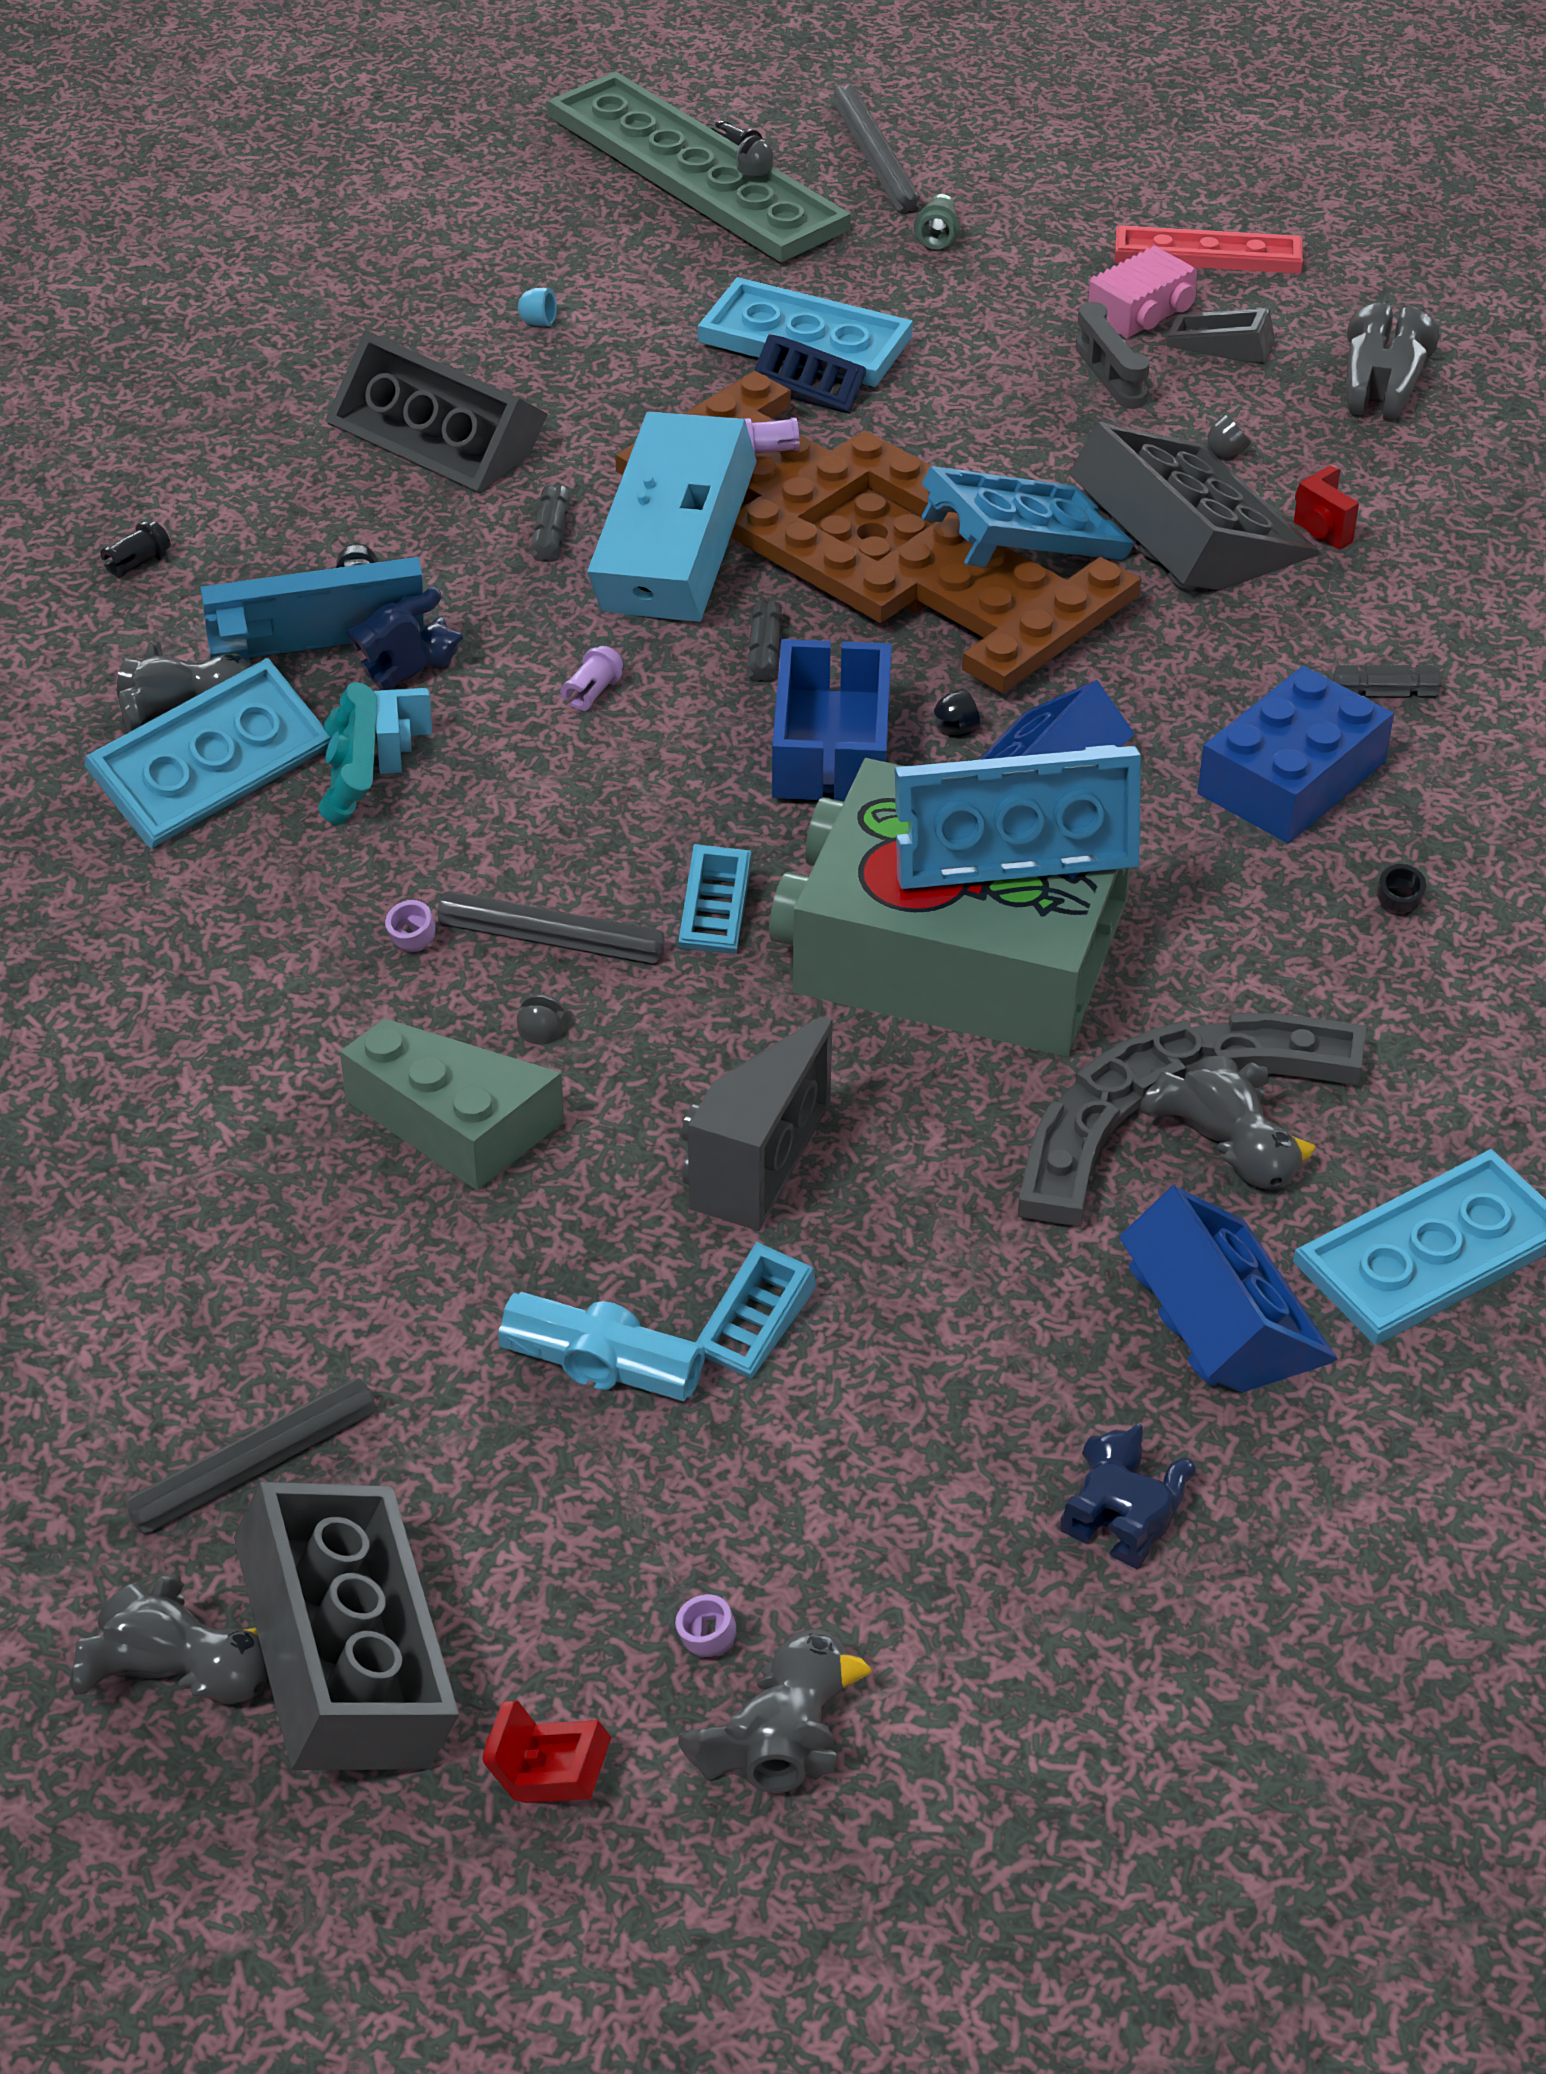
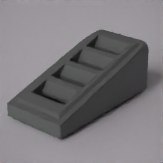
M1261 308L1178 314L1165 340L1167 347L1243 362L1266 363L1274 345L1275 336L1270 309Z

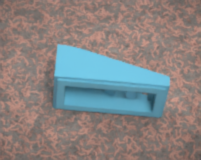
M694 844L678 948L737 954L751 872L750 850ZM703 879L735 883L734 887L703 883ZM700 895L732 898V903L700 899ZM697 911L730 914L729 919L696 915ZM694 927L727 931V936L693 931Z
M756 1242L696 1343L704 1345L705 1358L752 1379L815 1290L814 1267ZM762 1281H765L784 1290V1292L779 1297L758 1286ZM750 1298L773 1310L768 1316L745 1304ZM737 1316L762 1329L756 1335L732 1324ZM724 1334L751 1348L746 1356H743L717 1344V1342Z

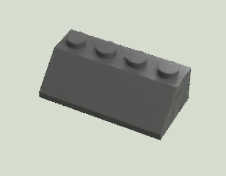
M365 330L325 421L481 493L529 457L548 414L514 395Z

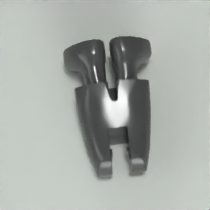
M1374 303L1361 308L1352 315L1347 328V339L1350 347L1346 379L1349 412L1352 415L1364 416L1366 405L1370 400L1383 403V419H1397L1420 377L1426 358L1436 351L1440 337L1439 328L1429 315L1415 307H1404L1399 313L1395 338H1393L1391 348L1387 350L1385 346L1389 341L1393 323L1391 306L1386 303Z

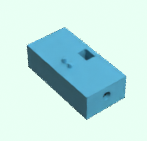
M646 412L587 570L602 611L624 615L701 622L757 462L745 419Z

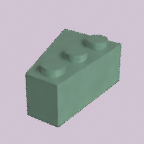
M385 1018L340 1051L346 1101L477 1191L564 1122L562 1073Z

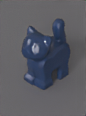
M436 587L428 588L421 595L411 596L397 603L386 604L376 610L366 622L354 626L347 631L354 649L357 652L362 649L366 656V659L361 661L366 675L380 690H395L396 684L403 679L414 676L424 666L445 669L450 665L451 659L457 651L458 643L463 639V635L457 631H451L443 617L435 618L421 632L419 624L415 619L416 616L430 612L439 604L442 596L440 590Z
M1136 1424L1128 1431L1116 1429L1101 1436H1091L1086 1441L1082 1454L1089 1464L1090 1471L1083 1480L1079 1496L1070 1497L1061 1516V1532L1085 1544L1090 1541L1099 1527H1108L1121 1540L1110 1551L1111 1557L1137 1570L1149 1554L1151 1544L1166 1533L1172 1516L1184 1497L1185 1484L1196 1472L1194 1463L1190 1459L1182 1458L1169 1466L1163 1482L1136 1473L1142 1458L1143 1426L1141 1424Z

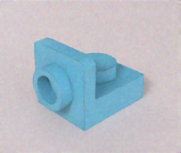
M427 688L374 691L377 697L376 730L380 774L401 773V753L412 752L411 736L432 734L430 691Z

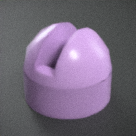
M407 900L398 903L386 916L385 925L389 936L400 950L410 953L422 951L435 937L434 918L429 907L421 901ZM406 924L413 932L407 933L401 928Z
M710 1594L696 1596L687 1601L680 1608L676 1616L675 1625L683 1645L698 1658L715 1655L719 1657L733 1646L737 1634L736 1622L728 1603L721 1597ZM716 1619L715 1632L707 1635L706 1620Z

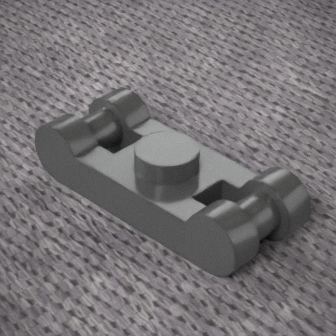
M1097 302L1082 304L1078 312V324L1082 328V332L1076 338V351L1119 405L1129 409L1143 407L1147 397V389L1143 386V381L1149 376V358L1132 352L1128 342L1122 339L1107 321L1108 310L1106 306Z

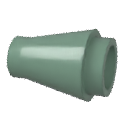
M945 194L935 195L915 218L914 233L917 239L930 249L948 247L955 242L959 235L960 225L955 211L956 206L950 196Z

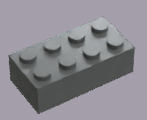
M259 1482L236 1531L234 1541L291 1771L430 1769L456 1722L459 1712L393 1487Z

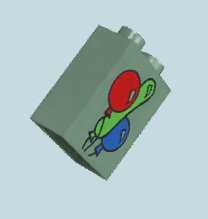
M865 758L845 801L822 797L815 807L808 830L805 853L807 865L814 866L810 875L786 872L782 876L775 893L770 915L769 935L771 941L793 946V993L1070 1057L1128 899L1131 868L901 889L897 880L896 835L907 834L908 821L900 822L896 814L895 767L905 766Z

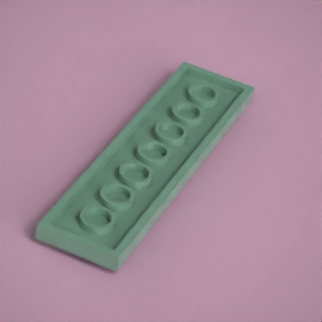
M616 71L547 100L548 117L780 263L850 230L851 214L778 169L773 167L769 173L760 176H750L739 172L736 167L737 144Z

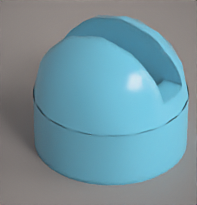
M533 288L526 291L518 302L519 316L529 325L550 327L557 313L556 297L551 288Z

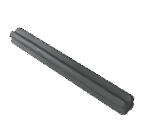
M848 85L844 89L838 86L834 91L836 96L834 104L894 207L900 214H906L909 211L917 212L920 208L918 204L920 195L856 88L852 85Z

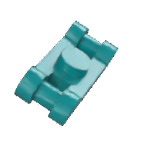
M359 682L350 683L340 697L341 706L332 709L324 722V729L331 737L325 757L326 763L331 765L330 789L326 791L320 800L318 809L325 820L337 825L345 823L351 817L356 808V801L361 800L366 795L373 782L377 697L369 686Z

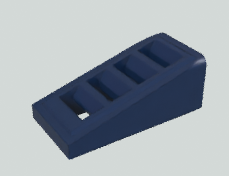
M773 334L767 336L755 367V371L790 389L791 399L849 414L852 411L867 372L864 366ZM783 360H784L785 362H784V364H783L782 370H781L780 374H778V372H779V370H780V367H781V365H782V362H783ZM799 364L805 366L800 380H793ZM818 370L825 371L819 387H812ZM837 374L845 376L838 395L831 394L830 392Z

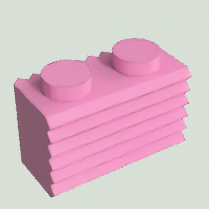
M1153 244L1151 249L1146 248L1144 253L1140 251L1137 256L1133 255L1131 259L1127 258L1124 263L1120 261L1118 266L1113 265L1111 270L1107 268L1104 273L1100 272L1097 277L1093 275L1089 285L1088 302H1097L1106 306L1108 310L1107 321L1118 334L1127 339L1144 329H1153L1159 321L1176 312L1182 313L1188 310L1196 297L1197 269Z

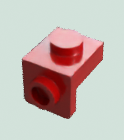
M1329 465L1314 475L1306 477L1299 483L1295 494L1296 507L1293 522L1307 530L1313 537L1322 539L1336 549L1341 550L1354 540L1359 502L1338 490L1341 470L1333 465Z
M504 1701L501 1704L492 1731L486 1740L482 1759L484 1765L514 1801L534 1803L589 1800L592 1797L612 1737L599 1720L536 1724L519 1701Z

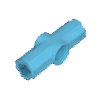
M524 1292L519 1294L513 1293L504 1308L502 1323L498 1331L500 1347L560 1364L567 1375L575 1382L586 1385L589 1380L595 1382L594 1388L600 1390H609L616 1382H620L685 1401L686 1398L690 1399L694 1393L705 1361L704 1345L641 1327L640 1322L630 1311L612 1302H595L586 1311Z

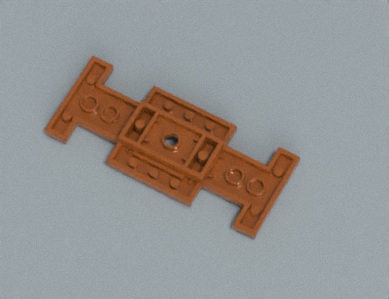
M754 370L683 414L738 419L750 418L751 423L775 421L771 418L790 407L791 390ZM863 430L832 451L799 434L800 439H797L800 443L799 451L791 450L755 454L757 462L743 502L747 505L740 509L731 534V538L879 623L884 622L904 607L917 613L924 607L929 606L984 637L981 641L963 652L962 670L1003 694L1140 596L1141 578L1102 557H1098L1067 580L1006 546L997 545L986 567L966 565L964 561L974 543L968 542L959 533L960 521L958 514L948 512L943 522H928L920 517L929 502L927 497L930 492L922 485V482L931 465L866 430ZM634 444L615 455L616 472L621 475L624 474Z

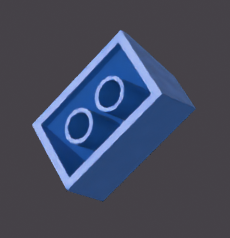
M1094 680L1025 711L979 760L1083 751L1085 747L1115 745L1116 747H1122L1131 738L1134 731L1099 681Z
M1172 1185L1119 1236V1239L1132 1257L1128 1264L1131 1272L1141 1284L1154 1292L1162 1305L1158 1309L1160 1318L1172 1332L1184 1339L1192 1352L1188 1356L1191 1367L1208 1384L1216 1386L1218 1383H1221L1243 1393L1331 1364L1337 1359V1356L1245 1220Z

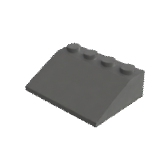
M1097 421L1069 473L1084 488L1083 493L1095 505L1103 507L1112 515L1110 520L1123 532L1131 534L1141 543L1139 550L1147 557L1161 562L1170 571L1168 578L1186 590L1194 591L1197 587L1222 590L1312 558L1319 551L1202 443Z

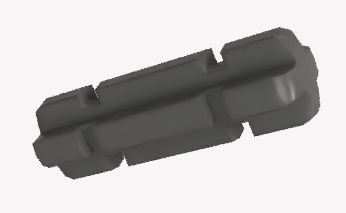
M549 484L542 490L540 498L542 502L539 504L534 527L535 532L531 541L533 547L532 556L537 561L546 559L549 562H553L560 555V543L563 539L567 519L566 514L570 504L568 500L569 491L563 485L556 488Z
M760 600L753 606V621L749 643L750 652L748 653L747 676L751 681L763 680L764 682H771L776 677L782 607L775 600L770 603Z
M1339 665L1335 667L1333 674L1334 682L1357 694L1358 692H1364L1365 697H1409L1410 692H1416V697H1436L1439 695L1441 688L1440 670L1435 665H1416L1415 670H1410V665H1365L1364 670H1358V665Z

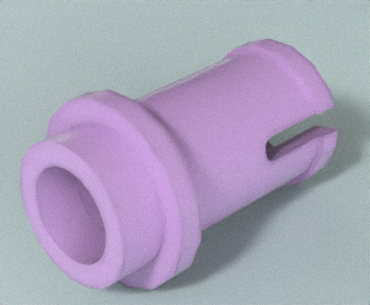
M745 418L755 454L800 450V443L797 441V439H800L797 418L751 423L750 418Z
M608 646L589 649L583 656V665L570 680L562 685L560 693L563 700L568 699L575 690L579 691L572 701L569 702V706L587 711L608 684L615 685L621 679L623 661L620 655Z

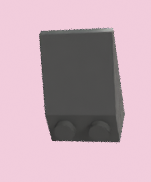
M820 1016L714 1081L701 1104L694 1103L690 1106L681 1132L682 1139L688 1141V1157L684 1165L682 1180L683 1183L689 1185L690 1210L760 1231L830 1105L833 1019Z

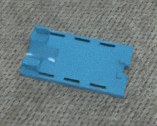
M930 466L922 482V485L930 493L927 497L929 502L921 518L925 521L943 522L948 512L958 514L960 521L959 533L968 542L974 543L964 561L966 565L986 567L997 545L1123 560L1128 557L1135 544L1112 520H1106L1099 515V508L1077 486Z
M419 557L200 587L210 659L225 654H238L249 662V658L351 644L347 631L354 626L366 622L380 607L423 593ZM423 614L415 618L419 624L420 632L424 629Z
M1115 745L1085 747L1083 751L895 767L896 814L900 822L908 821L907 834L896 835L897 880L901 889L1139 867L1141 755L1135 746L1116 747Z

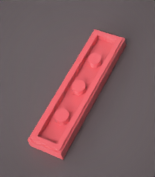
M1120 225L1116 228L1114 263H1120V261L1124 263L1127 258L1131 259L1133 255L1137 256L1140 251L1144 253L1146 248L1151 249L1154 244L1195 268L1299 274L1302 271L1303 253L1302 237Z

